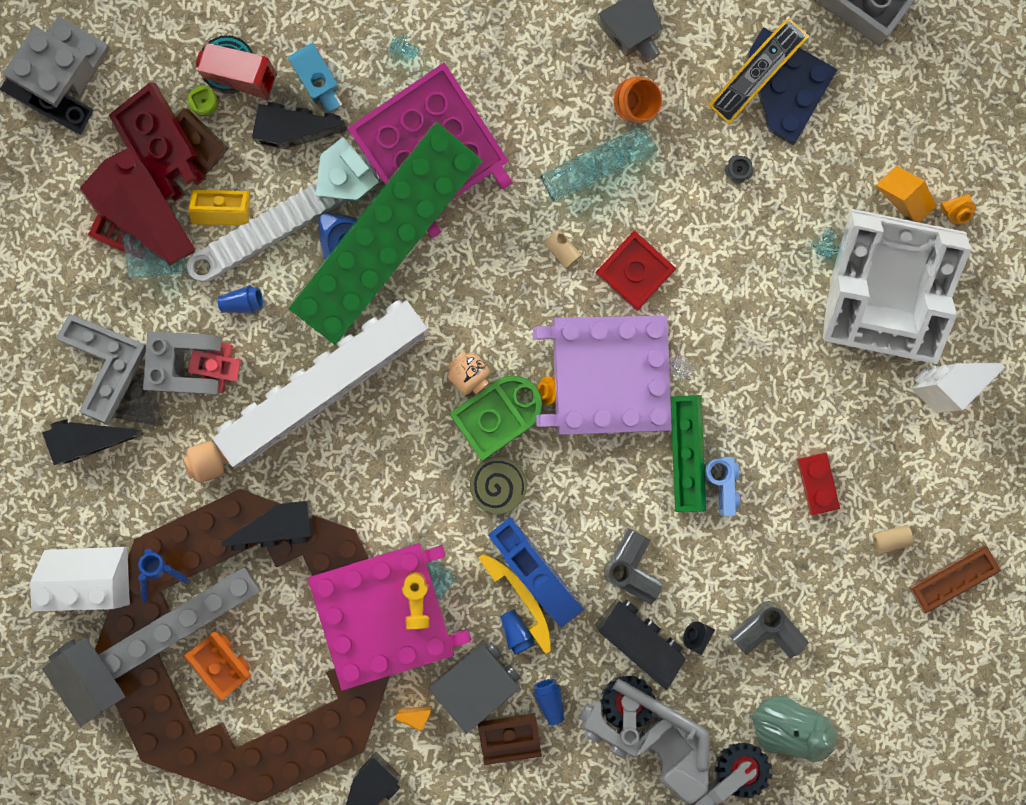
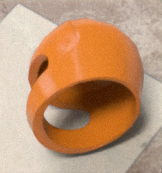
M636 76L624 80L617 86L613 96V106L617 115L626 121L637 124L646 123L654 118L662 105L660 88L646 77Z

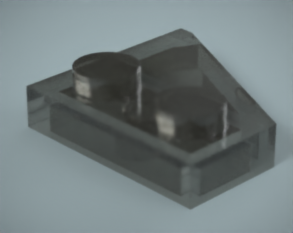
M144 373L134 375L113 418L154 426H164L156 392L143 390Z

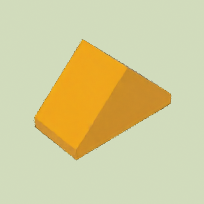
M898 166L893 168L876 185L877 189L904 216L909 217L914 222L920 223L936 208L925 180Z

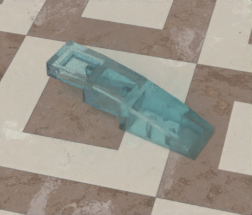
M646 125L555 167L542 174L540 178L552 202H555L600 182L603 178L627 168L632 163L653 155L658 151V148Z

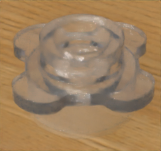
M679 354L668 362V365L671 367L669 370L673 376L680 381L685 379L690 382L696 368L686 357Z

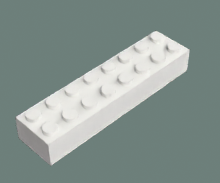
M400 300L394 302L386 308L385 311L388 314L379 320L376 317L370 319L362 325L361 328L364 331L353 337L352 334L346 336L337 343L339 348L333 353L329 354L328 351L322 353L313 360L315 365L309 370L305 371L302 368L289 377L291 382L285 387L276 386L265 394L267 399L258 405L253 403L242 410V417L234 422L229 420L216 429L218 434L212 439L231 466L244 467L431 333L407 300L403 303Z

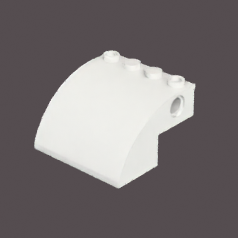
M852 209L833 269L825 311L823 341L938 364L957 317L952 297L971 251L966 236L967 233Z

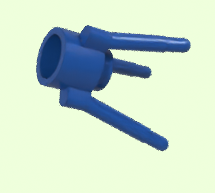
M146 549L145 555L139 560L138 566L142 573L138 576V580L140 581L143 602L148 600L147 581L149 579H160L166 573L185 584L190 583L187 577L166 565L160 555L155 551H151V549Z

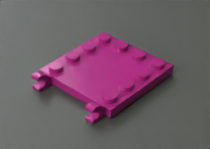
M445 62L347 128L384 184L434 122H438L483 160L453 199L491 173L501 189L504 190L513 184L502 167L509 160ZM435 221L427 230V233L432 238L442 232Z
M417 543L308 577L341 691L454 656L453 647L471 642L468 629L448 634L427 566V562L446 556L443 545L423 551L421 543ZM414 572L423 574L426 584H429L428 591L423 600V615L429 617V628L406 629L405 619L407 616H411L409 599L403 594L402 587L407 576Z

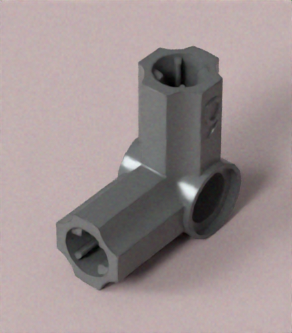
M628 528L611 561L605 565L604 576L609 583L652 605L662 590L663 582L637 568L651 540ZM617 565H622L625 568V576L621 580L616 581L612 575L613 569Z
M764 601L759 604L756 612L729 634L745 655L768 636L772 637L789 658L799 655L809 643L785 615L783 610L771 601ZM776 611L777 617L773 622H764L767 612Z

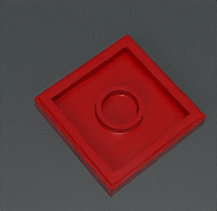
M634 230L595 273L638 311L677 268Z

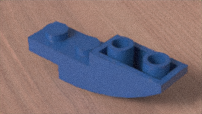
M509 517L488 534L510 568L561 628L585 610L512 517Z

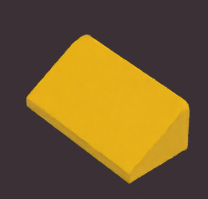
M192 189L188 210L191 223L198 225L236 226L247 224L249 221L250 191Z

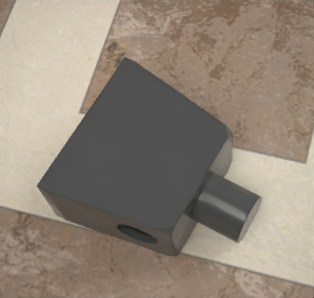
M620 0L598 13V25L625 56L638 50L647 63L660 55L654 40L661 36L663 29L652 0Z

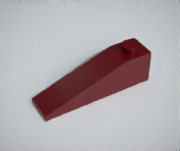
M131 147L105 159L80 187L81 193L97 214L103 218L107 217L118 225V229L125 234H131L142 242L143 247L170 266L195 253V248L148 170Z

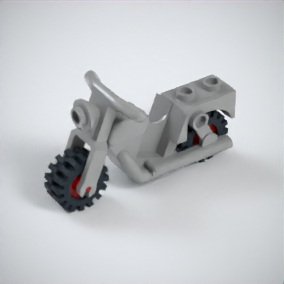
M621 676L610 681L606 689H603V697L600 699V702L593 701L592 705L587 703L579 716V719L582 720L580 727L586 730L584 733L585 737L597 744L603 740L612 745L609 751L623 759L627 755L631 757L639 756L646 749L655 751L662 763V773L659 775V780L687 805H718L731 795L741 798H753L754 795L762 794L761 790L763 788L767 789L769 786L767 783L768 779H772V774H769V769H772V765L767 761L769 759L767 754H764L761 748L753 746V744L737 743L728 745L727 749L724 748L721 751L722 755L717 757L718 765L715 766V772L718 773V776L708 785L710 735L708 731L657 701L655 695L653 696L652 694L653 689L651 686H648L645 680L639 679L637 676ZM601 704L603 708L602 713L606 716V720L618 728L616 732L603 720L600 711ZM653 716L658 718L657 721L640 734L636 730L638 727L646 725V722L651 720Z

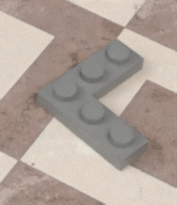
M69 313L56 339L60 343L105 361L79 412L109 425L146 353V345Z

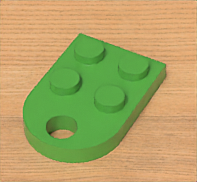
M510 375L496 380L477 395L454 409L449 415L483 462L536 423V415L541 414L542 399L537 387L531 381L521 376ZM521 389L530 390L533 394V400L529 404L519 403L516 398L518 391Z

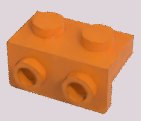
M213 631L207 638L184 655L183 658L218 701L221 702L250 678L251 674L249 673L250 666L241 656L236 657L231 651L232 644L228 638L222 633L218 635L216 631Z

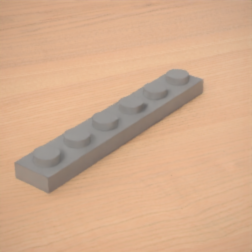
M245 566L99 654V657L112 677L116 679L259 593L261 589L248 567Z

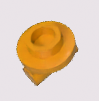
M969 194L940 204L942 213L946 214L952 224H964L970 221L976 211V205Z
M555 376L544 377L537 388L541 395L542 403L544 405L556 406Z

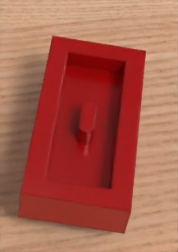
M827 453L797 459L810 515L840 509Z

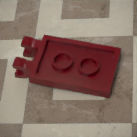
M149 82L109 114L126 147H131L146 167L165 200L172 197L174 201H177L185 195L181 187L173 181L180 175L186 184H190L193 181L195 185H199L206 179L202 171L192 162L198 155L156 83Z

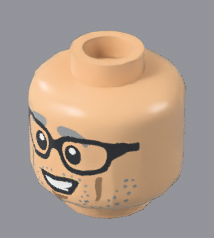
M462 352L447 366L449 369L448 379L463 395L470 394L471 392L477 395L489 384L486 379L490 374V369L475 353L466 354Z

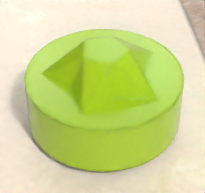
M201 85L192 89L188 96V103L196 114L209 116L217 110L219 99L213 89Z

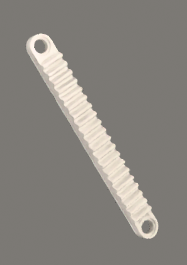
M361 155V159L366 163L370 171L379 180V182H381V178L379 177V175L377 174V172L375 171L365 155ZM317 183L311 184L307 189L300 190L298 194L290 196L288 200L280 202L276 207H271L266 213H261L257 218L249 220L247 224L240 225L238 229L230 231L228 235L221 236L216 242L209 243L207 247L189 258L187 271L193 279L199 282L211 281L318 219L323 213L330 212L348 200L317 197ZM200 260H207L210 263V270L205 275H198L196 273L195 266Z

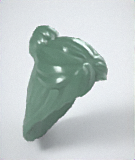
M786 696L769 698L766 702H762L756 709V712L753 713V726L758 742L768 752L788 754L810 762H818L827 759L835 750L837 732L830 719L814 709L796 703Z

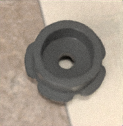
M735 155L728 160L729 164L725 167V173L727 177L732 178L733 182L743 183L744 180H749L752 177V161L748 157ZM737 167H741L742 171L738 172Z

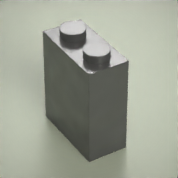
M87 637L78 643L72 639L58 648V651L48 657L51 662L42 668L80 727L126 697Z
M484 640L434 680L428 688L465 734L470 732L520 689L518 680L521 677L511 665L505 667L499 659L502 654L492 642L487 645Z

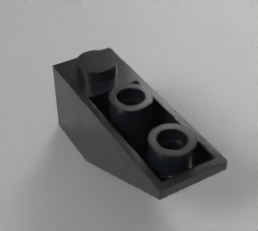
M3 77L0 83V92L79 135H81L94 111L65 94L56 108Z
M268 102L267 105L258 104L252 139L256 144L288 149L345 132L347 125L344 120H341V116L336 114L324 113V116L313 115V111L306 108L297 107L296 111L285 109V106L282 104Z
M311 500L277 504L222 541V547L231 546V551L249 549V543L260 542L261 548L278 546V540L289 539L290 544L306 543L307 537L315 535Z
M375 752L356 772L346 805H378L384 797L388 800L391 799L400 788L398 782L401 775Z

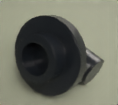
M699 621L692 622L684 631V645L688 649L702 655L715 629Z

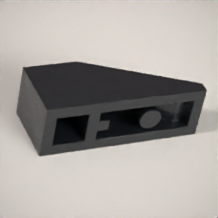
M67 419L50 424L51 429L42 432L54 465H65L144 435L140 429L68 423Z

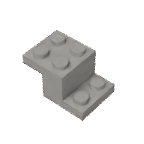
M58 16L48 32L36 26L33 27L2 74L6 79L57 108L68 89L78 95L82 93L104 60L110 47L105 42Z

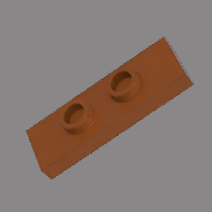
M982 545L913 584L909 589L922 612L926 614L999 573L1001 569L987 545Z

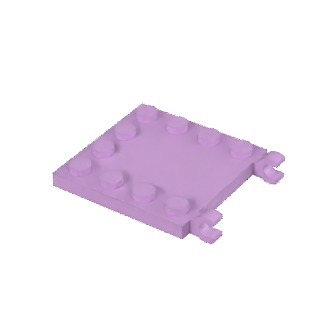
M667 316L553 318V327L536 326V328H533V340L553 339L556 387V414L536 415V427L556 426L557 435L672 431Z

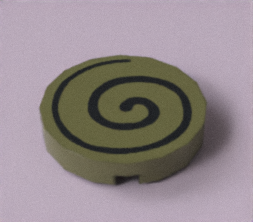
M492 457L484 460L474 469L470 478V492L474 502L482 510L492 514H504L514 510L523 501L527 491V480L523 470L516 462L505 457Z

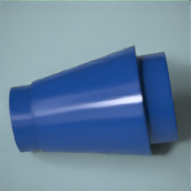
M248 285L219 296L218 307L221 313L255 314L257 310H262L263 296L259 287Z
M515 609L500 616L508 649H512L514 655L535 646L533 635Z
M546 679L536 683L533 696L548 724L556 725L563 722L565 718L563 715L561 686L557 684L555 679Z

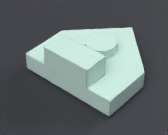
M344 137L320 155L316 189L317 197L358 202L380 184L366 163Z

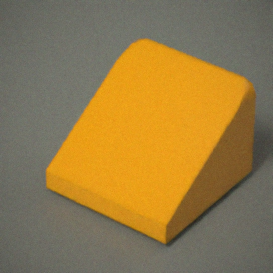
M432 706L399 709L396 720L419 731L423 730Z

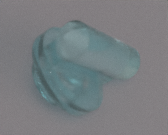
M825 228L822 236L823 242L812 241L811 246L816 248L815 253L827 257H832L833 253H839L840 247L831 243L835 236L834 228Z

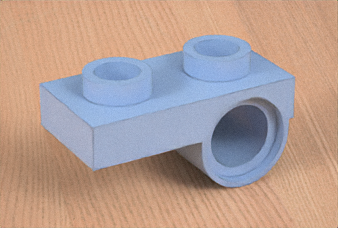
M734 457L711 459L705 463V480L710 484L718 485L719 515L736 516V509L740 508L739 492H735V480H739V465L734 463ZM715 464H720L724 469V475L719 480H715L711 475V469Z

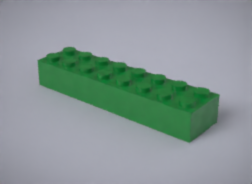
M434 122L292 300L288 309L336 345L483 160L438 122Z

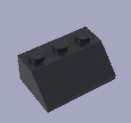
M616 598L595 623L598 632L667 690L686 659L680 653L683 647L671 637L666 641L658 633L661 628L651 619L647 618L644 622L636 614L639 609L629 600L625 599L622 603Z

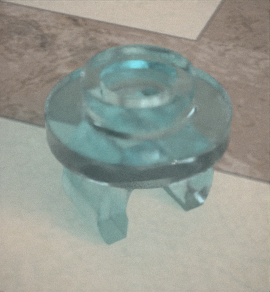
M402 33L400 37L394 36L388 51L392 53L390 59L394 61L398 56L412 61V59H415L419 48L406 43L407 34Z

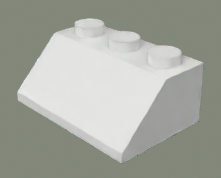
M956 363L951 365L944 364L941 367L934 366L930 370L925 368L915 377L914 380L917 383L911 389L935 413L963 411L1005 366L1001 363Z
M127 547L44 550L30 581L31 612L115 609L130 605Z

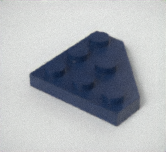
M764 27L762 28L747 54L748 58L758 50L773 32ZM799 48L758 92L766 116L768 131L794 145L838 69Z

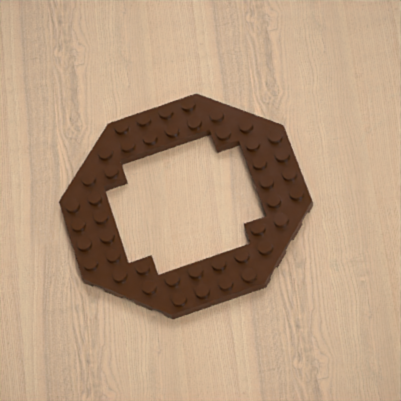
M238 489L134 539L128 555L130 605L109 609L95 647L97 654H101L171 611L162 590L181 581L165 573L157 580L149 579L147 581L148 600L147 602L142 601L141 586L138 580V576L142 572L139 570L138 565L141 557L145 555L146 549L157 552L166 565L189 578L245 551H231V546L222 547V541L281 503L243 489ZM314 514L315 535L307 537L306 543L290 544L289 539L278 540V546L267 547L276 567L303 555L312 576L369 558L356 529L329 521ZM260 542L249 543V549L260 544ZM159 653L114 679L126 696L117 702L115 706L142 762L259 803L364 752L390 676L341 691L335 668L327 671L326 674L338 697L337 699L236 748L223 722L196 734Z

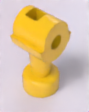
M418 572L408 575L402 587L403 594L409 599L411 616H407L405 619L406 629L430 627L429 617L423 615V600L428 591L429 584H426L424 575Z

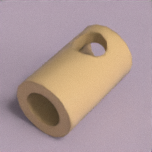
M560 229L556 230L543 242L565 269L582 256Z
M908 525L873 533L872 535L878 554L914 545L913 535Z

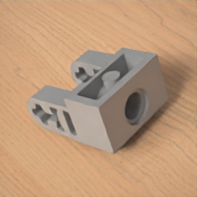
M147 331L143 390L218 395L219 380L185 378L183 376L184 353H187V350L221 351L222 336Z

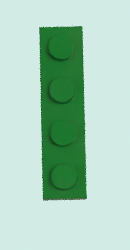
M702 395L672 396L670 400L675 512L706 511Z

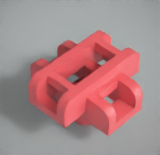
M221 343V349H225V351H207V353L192 350L188 369L189 373L202 375L201 379H219L218 392L222 393L225 391L227 380L238 382V373L242 360L231 358L233 345ZM201 358H204V359H203V364H202V369L199 370V368H200V363H201Z

